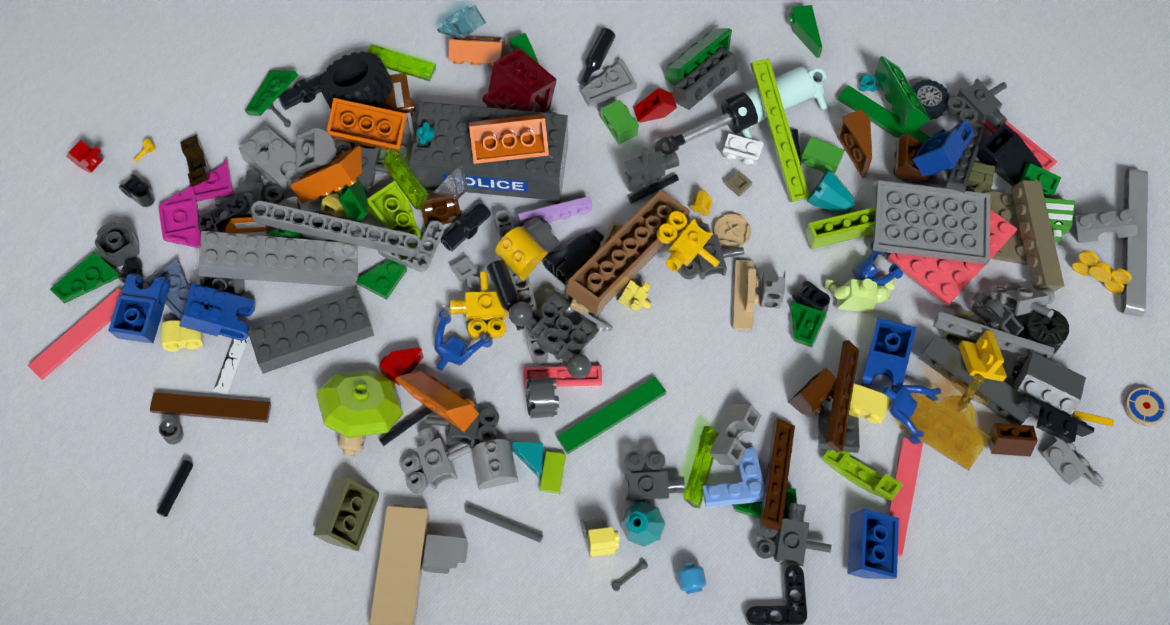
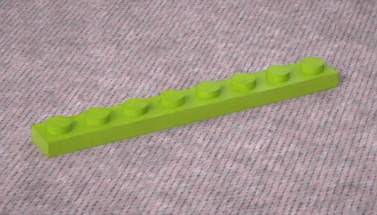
M770 59L754 61L750 65L790 202L807 199L810 197Z

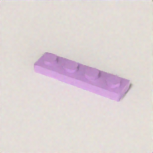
M590 196L520 213L518 214L519 225L522 227L537 216L542 222L546 220L548 223H552L553 221L566 220L576 215H585L588 212H592V201Z

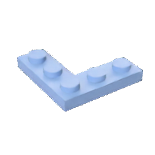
M755 447L746 448L738 465L741 482L704 485L702 487L706 507L763 502L765 486Z

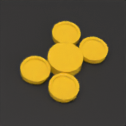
M1082 250L1079 254L1080 260H1076L1072 265V268L1078 274L1084 276L1090 274L1094 279L1105 282L1106 289L1116 294L1122 293L1124 290L1123 284H1128L1132 279L1128 271L1122 268H1115L1113 270L1108 264L1100 262L1098 256L1090 250Z

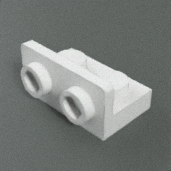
M728 134L725 147L723 148V156L731 161L741 160L746 165H758L764 143Z

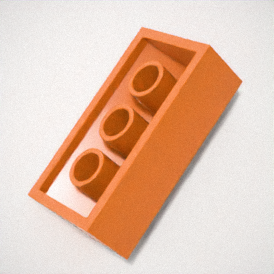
M333 98L326 132L335 140L353 144L357 142L363 146L379 147L381 150L400 153L407 114Z
M544 114L469 122L474 164L549 156Z
M357 146L335 156L330 163L304 172L290 184L302 204L307 201L312 203L320 196L326 197L332 190L337 192L344 188L346 184L351 186L358 181L356 178L362 173L361 147Z
M421 371L398 376L395 379L414 399L463 432L467 430L479 415L474 409L475 404L468 398L463 400V396L454 389L451 392L449 386L442 381L438 383V380L430 373L426 375Z

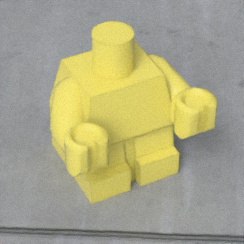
M337 193L331 194L322 200L321 210L327 211L337 218L350 219L339 202L341 195Z
M630 280L618 302L636 311H639L642 306L649 309L652 303L646 300L649 295L647 291L651 285L644 282L640 287Z

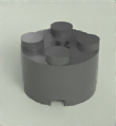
M537 216L522 226L548 252L547 254L560 245L557 237L551 233L552 227L546 220L542 222Z
M110 222L98 230L95 245L104 260L109 264L120 267L124 265L125 261H132L140 253L138 240L127 224Z
M556 378L526 379V389H529L526 395V402L530 419L554 417L557 415L559 397L555 396L554 391L557 388Z

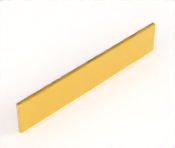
M1074 411L1073 418L1112 427L1114 423L1113 419Z

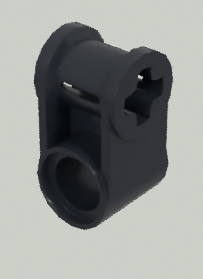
M131 174L130 179L123 185L120 184L118 186L127 197L133 199L142 207H149L155 201L149 186L134 174Z
M804 281L799 291L794 292L792 295L793 299L799 304L826 313L830 304L829 295L809 281Z

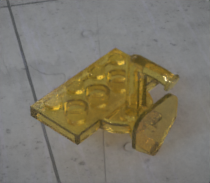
M974 374V379L969 386L957 380L952 382V386L963 394L962 397L949 396L937 404L923 394H920L916 400V409L909 418L917 430L924 433L923 437H918L920 441L968 471L991 438L973 426L976 420V410L970 401L973 400L985 406L989 403L987 398L976 392L980 385L985 382V378L980 374ZM901 423L899 428L911 434L908 428Z

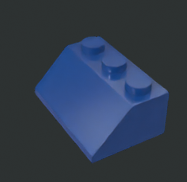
M861 509L850 514L847 574L867 579L897 578L898 517L868 509Z

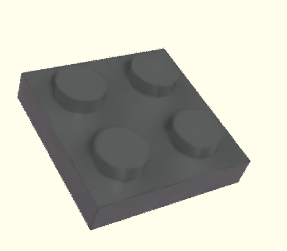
M819 413L818 449L833 450L826 444L830 414ZM848 417L843 451L858 453L860 448L859 418Z

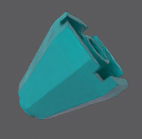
M830 169L822 176L819 184L816 185L807 201L813 206L842 214L846 211L850 212L855 205L853 202L854 196Z
M640 502L626 509L621 527L628 541L645 547L660 540L666 523L658 507Z

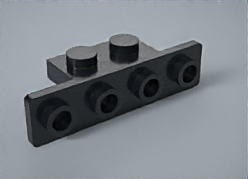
M1027 396L1017 401L1016 406L1038 416L1036 428L1067 443L1075 442L1076 435L1084 437L1094 433L1095 428L1086 422L1079 421L1071 417L1070 414L1060 412L1054 409L1053 406L1046 405L1034 397Z

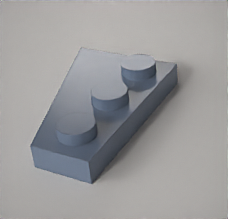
M176 259L146 281V283L150 287L157 277L168 279L170 288L165 304L181 320L189 287L180 264Z

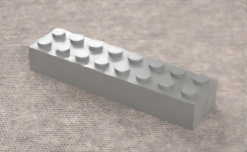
M201 231L198 276L354 287L358 278V245L333 241Z

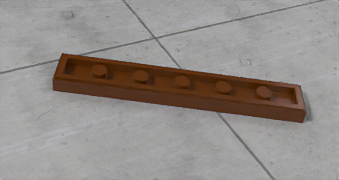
M849 340L843 341L826 437V444L836 453L843 452L859 356V349Z
M154 392L150 412L268 423L272 404L271 402Z
M778 418L774 421L759 523L777 531L782 527L795 425Z

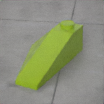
M397 180L367 199L368 212L380 227L414 234L422 240L414 219V213L409 204L408 195ZM413 243L407 245L411 248H416V245Z

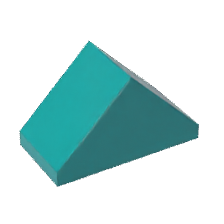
M514 442L512 444V452L540 479L543 473V443Z

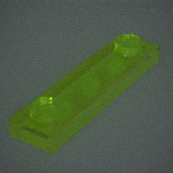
M371 44L367 53L370 52L379 56L387 69L429 82L436 70V64L376 45Z
M389 149L382 164L415 209L421 210L429 194L397 150Z
M711 426L703 427L688 484L684 492L683 500L693 508L701 507L703 500L702 487L707 485L714 460L709 453L719 433Z

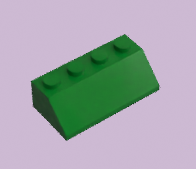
M719 28L705 34L701 41L694 43L691 49L686 53L683 52L675 62L668 64L665 79L675 86L720 48L729 51L732 30L730 28Z
M881 56L875 73V77L878 80L877 85L885 92L884 97L892 104L894 114L899 116L900 125L905 130L909 129L915 132L931 118L901 68L884 56Z

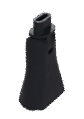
M593 229L590 233H583L564 247L544 257L542 263L564 285H568V280L595 253L604 236L596 229Z

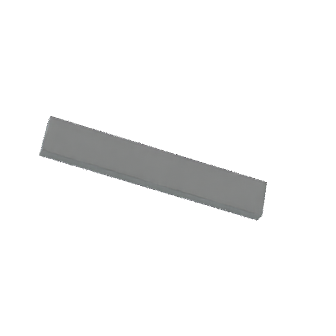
M940 311L933 323L935 328L976 341L986 330L992 331L1000 349L1025 357H1029L1032 351L1048 359L1054 354L1055 348Z

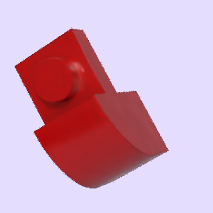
M82 140L66 155L74 164L89 173H92L104 160L98 155L101 152L100 149L96 146L91 149Z

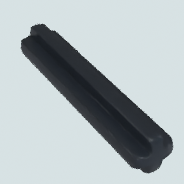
M183 460L156 510L160 516H168L193 468V464L190 461Z

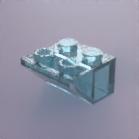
M467 5L441 22L442 26L437 31L463 39L483 26L486 21L475 5L471 8Z

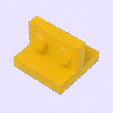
M986 330L976 343L961 341L958 346L969 375L1002 382L1005 380L1007 375L1002 365L1004 359L992 331Z

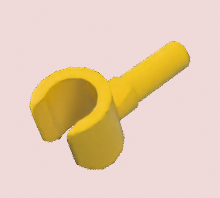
M145 139L142 142L144 149L133 159L135 162L144 154L155 151V145L150 139Z

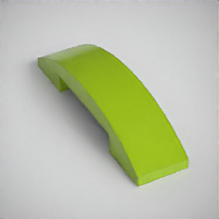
M827 450L822 457V460L841 476L881 498L892 501L903 486V483L886 473L883 476L850 457V452L836 453L834 450Z

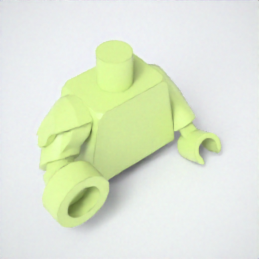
M826 279L824 289L829 290L837 298V309L869 313L873 312L876 303L880 304L887 301L891 291L895 288L894 279L883 286L877 285L871 279H851L841 287L836 285L837 281Z

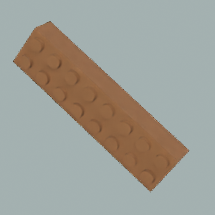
M660 190L568 280L566 293L597 315L666 245L657 238V230L662 224L667 223L669 215L674 211H679L688 220L690 210Z

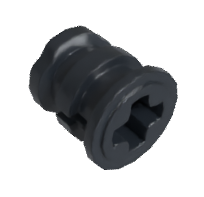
M125 261L126 267L122 268V275H119L118 279L125 283L128 274H138V271H142L143 268L134 262Z

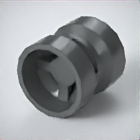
M167 419L159 426V433L168 444L174 445L183 439L184 433L177 421Z

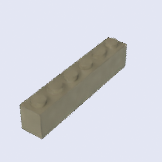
M1022 180L1013 186L1011 190L1031 282L1036 290L1049 288L1054 292L1064 287V281L1042 185L1039 181Z

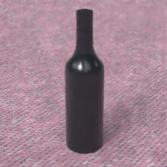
M608 28L600 29L585 59L586 70L580 81L582 86H586L592 73L601 68L614 42L616 35Z
M497 260L487 265L486 268L502 308L509 312L510 307L520 302L505 261ZM515 325L517 331L524 329V326Z

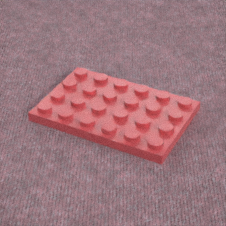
M991 209L989 261L1017 231L1016 227ZM892 253L887 259L890 263L896 264L903 273L947 307L986 265Z

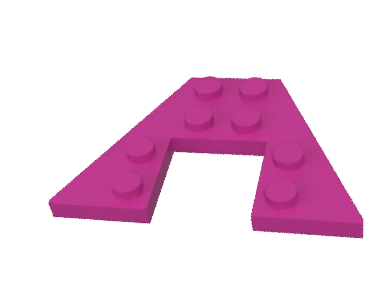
M227 160L223 161L224 164L214 171H210L209 180L194 187L189 185V188L182 193H176L170 200L158 206L164 241L199 248L201 232L198 227L199 212L197 202L233 194ZM227 225L220 228L221 232L227 233L225 230Z

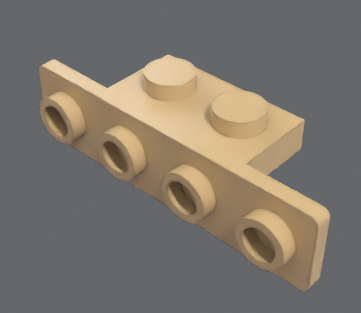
M736 260L733 329L752 330L753 310L759 301V293H755L756 288L759 287V276H756L754 261Z

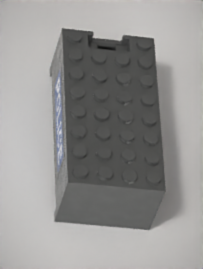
M421 101L417 121L418 128H421L427 122L434 129L435 135L431 139V145H428L429 142L427 141L424 145L420 144L418 135H416L415 143H413L410 169L415 191L422 192V188L442 190L443 188L455 187V190L458 192L553 200V204H560L568 149V115ZM544 114L549 156L473 163L469 122Z

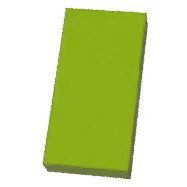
M546 451L540 485L541 492L560 494L566 454Z

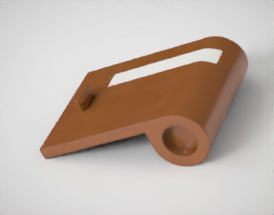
M406 73L390 76L393 84L392 91L387 101H384L380 108L410 113L413 116L416 108L415 102L410 100Z

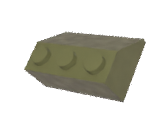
M349 477L336 478L313 535L329 544L359 551L379 494Z

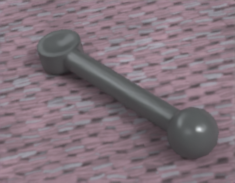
M272 103L268 109L272 110L284 122L285 127H290L291 122L287 121L274 108Z
M641 562L640 566L624 579L613 583L612 589L619 591L620 586L642 569H647V562Z

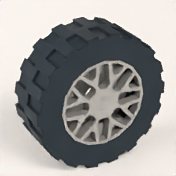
M921 80V82L913 85L912 88L931 118L930 120L937 119L946 110L949 100L948 90L937 81Z

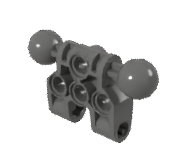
M557 292L540 307L535 315L536 320L533 318V309L529 304L525 302L513 304L509 309V319L513 324L528 327L531 330L529 335L536 339L540 349L553 354L557 360L562 358L567 363V371L572 377L582 379L589 375L591 361L587 356L579 353L599 332L592 323L584 318L578 325H573L569 318L563 316L571 305Z

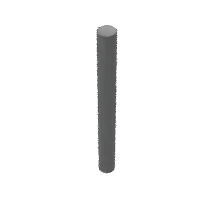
M470 505L466 508L465 512L534 541L541 543L543 539L542 534Z

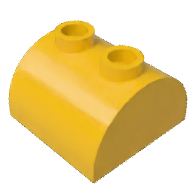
M516 227L509 231L499 241L495 249L496 255L501 260H504L505 264L522 281L530 275L548 253L524 227Z

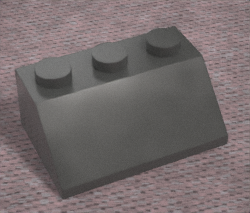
M1032 351L1012 385L1018 392L1034 397L1038 401L1051 405L1054 409L1072 416L1081 401L1086 377Z

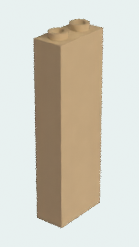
M401 504L387 506L369 625H415L423 570L422 563L430 518L428 509H425L423 506H413V508H406Z

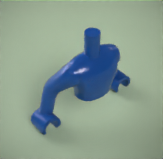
M872 242L871 245H870V249H871L872 251H873V242ZM873 251L868 259L866 258L852 269L854 279H871L877 285L882 286L894 278H901L903 272L896 264H892L886 276L874 278L879 270L873 263L877 256L883 253L881 251Z
M441 310L439 312L440 322L435 334V352L442 359L436 365L438 370L442 371L448 362L462 365L482 346L486 348L492 346V337L489 341H484L486 334H482L480 340L467 348L463 341L454 336H450L448 340L443 342L445 326L451 322V314L444 318L445 311Z
M901 385L894 392L890 388L885 387L882 393L892 400L889 409L890 414L903 423L911 432L909 440L912 444L921 443L918 437H923L924 433L918 431L909 419L917 406V401L913 399L910 393L924 394L929 401L938 400L936 395L941 394V390L939 388L929 389L921 385Z

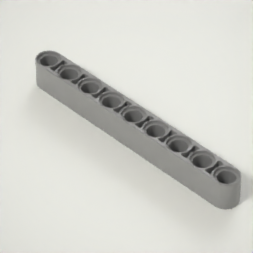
M1128 168L1124 176L1123 210L1135 208L1138 236L1122 238V269L1128 271L1132 279L1128 284H1123L1121 313L1142 317L1146 309L1148 172Z
M257 201L251 207L253 221L261 225L408 257H414L420 251L421 240L414 234L264 201ZM259 210L265 211L263 215L256 214ZM281 214L284 218L277 219L275 216ZM295 219H302L303 222H302V223H295L294 220H295ZM321 223L322 226L317 228L314 227L313 224ZM339 227L341 228V230L335 232L332 230V228ZM358 231L360 235L354 236L351 232ZM376 235L379 239L372 240L370 236ZM395 239L398 243L391 244L389 240ZM413 243L416 245V248H410L407 245Z
M500 210L495 214L496 230L500 241L515 227L509 211ZM507 266L520 302L529 301L527 304L533 309V318H535L538 309L529 277L522 281ZM520 284L525 285L524 287H518ZM524 326V333L532 361L538 365L546 363L548 352H544L541 355L536 354L537 351L543 350L540 349L536 339L529 335L531 330Z

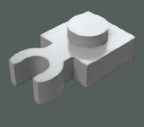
M467 257L451 266L452 272L461 284L467 281V287L471 292L473 291L472 283L475 282L480 286V278L475 276L477 275V270Z

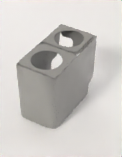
M785 272L783 277L780 276L777 282L764 281L763 273L760 307L780 309L785 292Z
M427 534L422 563L423 571L448 574L450 568H456L458 563H465L468 550L467 539Z

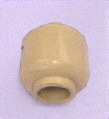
M340 434L338 447L344 450L343 454L355 456V452L363 451L366 436L347 438Z

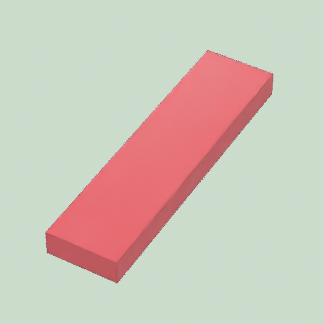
M591 365L589 375L582 379L572 377L567 371V366L524 367V387H526V379L546 377L556 378L557 387L602 386V365Z

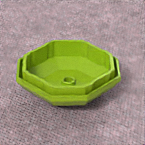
M372 370L334 374L316 392L324 426L347 438L388 433L403 415L395 383Z

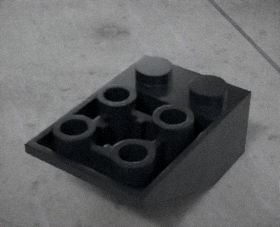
M1005 123L979 147L976 156L984 164L995 166V173L1012 187L1019 183L1027 163L1034 164L1040 168L1043 167L1021 137Z

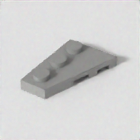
M621 58L614 67L608 68L605 74L595 78L581 89V94L590 107L637 89V83Z

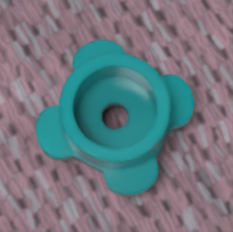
M865 75L859 78L860 91L875 92L877 90L875 86L876 78L874 76Z
M427 122L416 131L420 138V144L424 145L426 141L430 142L435 135L434 129Z

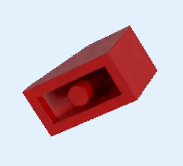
M658 88L633 108L638 122L642 123L665 118L677 108L673 93Z
M418 347L391 351L388 356H384L380 361L379 368L381 374L400 386L395 379L398 376L409 374L424 358L422 349Z

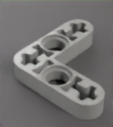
M439 221L429 223L421 240L420 251L414 257L413 262H410L412 257L401 259L398 254L392 255L393 253L378 250V253L385 258L416 271H425L428 269L441 241L444 226ZM438 227L439 232H436L434 238H432L433 229ZM392 239L389 240L391 244L398 243L397 241H394ZM426 242H430L433 244L434 248L432 250H426L424 249L423 244ZM424 259L425 264L418 265V261Z

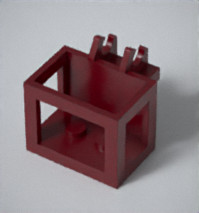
M518 48L493 63L488 93L483 95L482 101L487 105V108L531 112L534 101H536L542 107L534 112L545 113L550 110L557 79L522 49ZM546 91L545 97L542 98L539 94Z

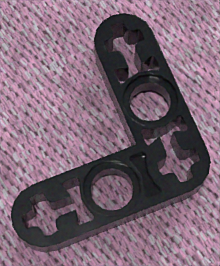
M236 197L202 215L198 219L200 232H221L220 228L227 225L231 219L240 218L248 213L250 210L249 202L243 197ZM223 211H228V215L224 219H220V214ZM207 221H209L208 225L211 228L210 230L206 227Z
M790 565L784 573L786 606L751 607L745 615L748 625H803L807 619L805 580L803 569L800 566ZM795 571V574H799L796 578V585L789 587V585L793 584V577L789 576V574ZM796 590L800 592L801 599L799 601L792 600L790 598L791 591ZM795 606H799L798 614L802 616L799 621L792 617L795 613ZM764 611L767 612V622H764L765 618H758L757 622L750 618L753 612H756L757 616H764ZM777 611L782 615V620L774 622L770 614Z

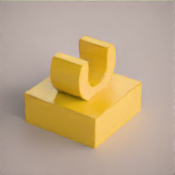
M699 190L697 196L692 197L695 205H690V208L694 212L699 211L702 216H709L713 199L705 190Z

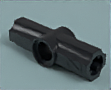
M322 74L308 81L306 79L299 80L294 85V88L281 94L278 100L283 109L287 110L301 102L309 103L313 101L316 94L321 92L320 80Z
M479 203L466 216L462 215L455 221L454 227L441 238V243L447 250L453 252L466 238L471 239L477 233L478 227L491 216V212L483 203Z

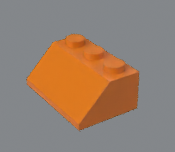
M454 34L449 39V61H453L454 64L471 62V65L488 63V66H493L495 61L504 56L505 37Z

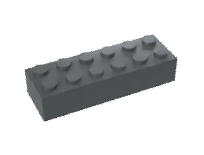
M360 293L248 331L257 363L263 374L374 336Z

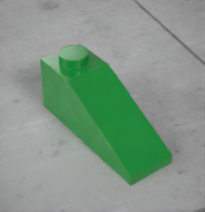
M812 5L792 7L791 13L788 14V24L791 25L794 34L816 58H820L822 43Z

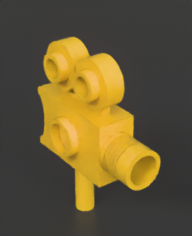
M672 212L667 218V223L662 224L657 230V238L662 243L673 244L668 250L671 255L665 262L666 266L672 271H678L683 264L688 266L695 256L699 254L716 267L720 261L703 248L713 233H708L701 229L695 219L687 225V218L682 212Z
M483 271L480 272L481 292H465L464 299H450L449 310L451 315L465 314V321H470L467 332L471 338L478 340L487 331L490 337L499 339L506 332V324L503 320H506L507 312L502 308L497 293L488 292L487 272ZM483 320H490V321H489L488 325H486V323H485ZM498 325L500 329L495 330L493 326ZM474 326H480L481 330H475Z

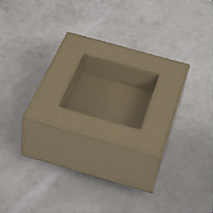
M738 171L726 182V186L740 197L752 186V181Z

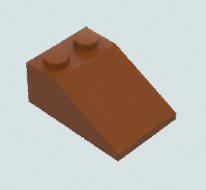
M861 109L842 116L837 138L863 179L867 175L872 160L870 118Z

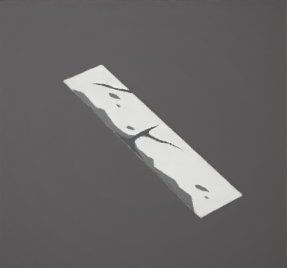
M248 338L243 341L232 339L213 392L228 395Z

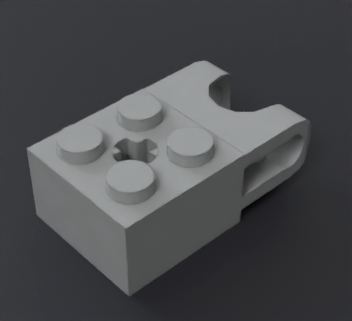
M265 125L239 147V151L245 162L253 169L259 171L266 180H269L273 185L281 187L282 191H284L288 187L286 177L284 176L285 173L290 170H296V150Z

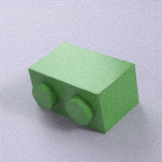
M620 100L601 108V120L618 144L638 135V121L636 118H632L628 107L623 105Z
M811 137L803 152L801 163L824 174L828 169L836 174L845 150Z

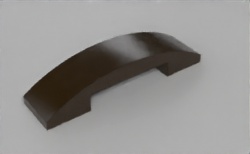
M194 135L181 141L182 153L186 157L190 186L194 187L209 180L210 170L198 136Z

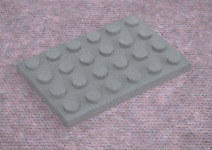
M878 180L876 184L873 251L987 265L990 257V194L970 191L963 193L953 189Z

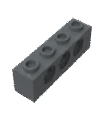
M720 48L673 87L676 104L690 110L736 72L737 66L734 53Z

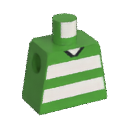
M1045 198L1054 242H1059L1063 239L1062 235L1067 234L1072 227L1075 200Z

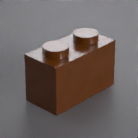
M994 423L987 438L991 454L1030 457L1038 442L1034 426Z

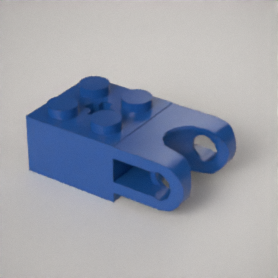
M967 120L963 121L951 130L945 132V129L935 132L931 138L925 140L912 159L923 177L930 174L933 176L941 170H950L956 166L957 160L963 155V151L974 136L971 124ZM963 129H965V136L961 133Z
M135 273L128 274L122 294L118 297L108 331L118 339L154 344L170 288L168 279L157 277L149 288L143 289L142 278Z
M192 283L187 294L179 326L217 337L221 335L243 341L249 337L248 331L250 329L247 324L239 321L236 316H250L255 311L256 304L248 298Z
M877 319L862 385L871 386L874 377L878 375H886L890 378L891 390L894 392L897 391L899 386L903 385L916 327L885 319Z

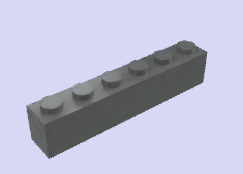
M937 334L918 358L1010 424H1023L1031 413L1016 406L1017 401L1027 396L1016 391L1012 385L1002 381L969 375L960 349L955 348L945 338L939 337Z

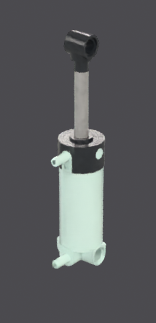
M800 66L775 78L784 110L814 98L817 99L821 110L828 107L823 97V94L826 92L822 84L826 80V74L822 69L808 72L806 68ZM757 86L723 100L721 103L723 115L675 137L671 135L658 140L655 143V152L661 151L662 155L679 150V146L725 125H728L734 133L742 132L745 138L753 140L749 128L766 120ZM663 142L668 144V151L663 150Z

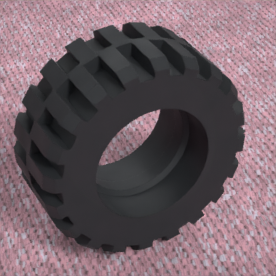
M354 52L351 55L342 56L341 59L335 60L332 65L327 67L320 80V90L330 109L332 108L333 98L380 108L383 102L389 98L393 85L381 58L370 52Z

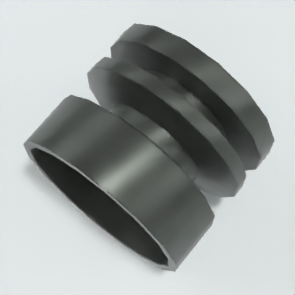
M1051 309L1054 311L1052 317H1047L1035 311L1024 325V329L1019 336L1055 348V354L1068 337L1069 323L1060 312Z

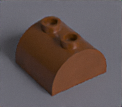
M907 133L897 139L896 152L894 153L896 159V167L893 169L894 175L905 182L918 183L929 180V175L923 177L912 160L923 143Z
M455 187L443 188L439 191L418 195L426 229L432 221H439L445 225L455 222L461 216Z
M827 368L823 369L813 376L788 403L804 415L810 416L813 413L818 415L824 409L822 403L825 400L830 402L833 399L836 378Z

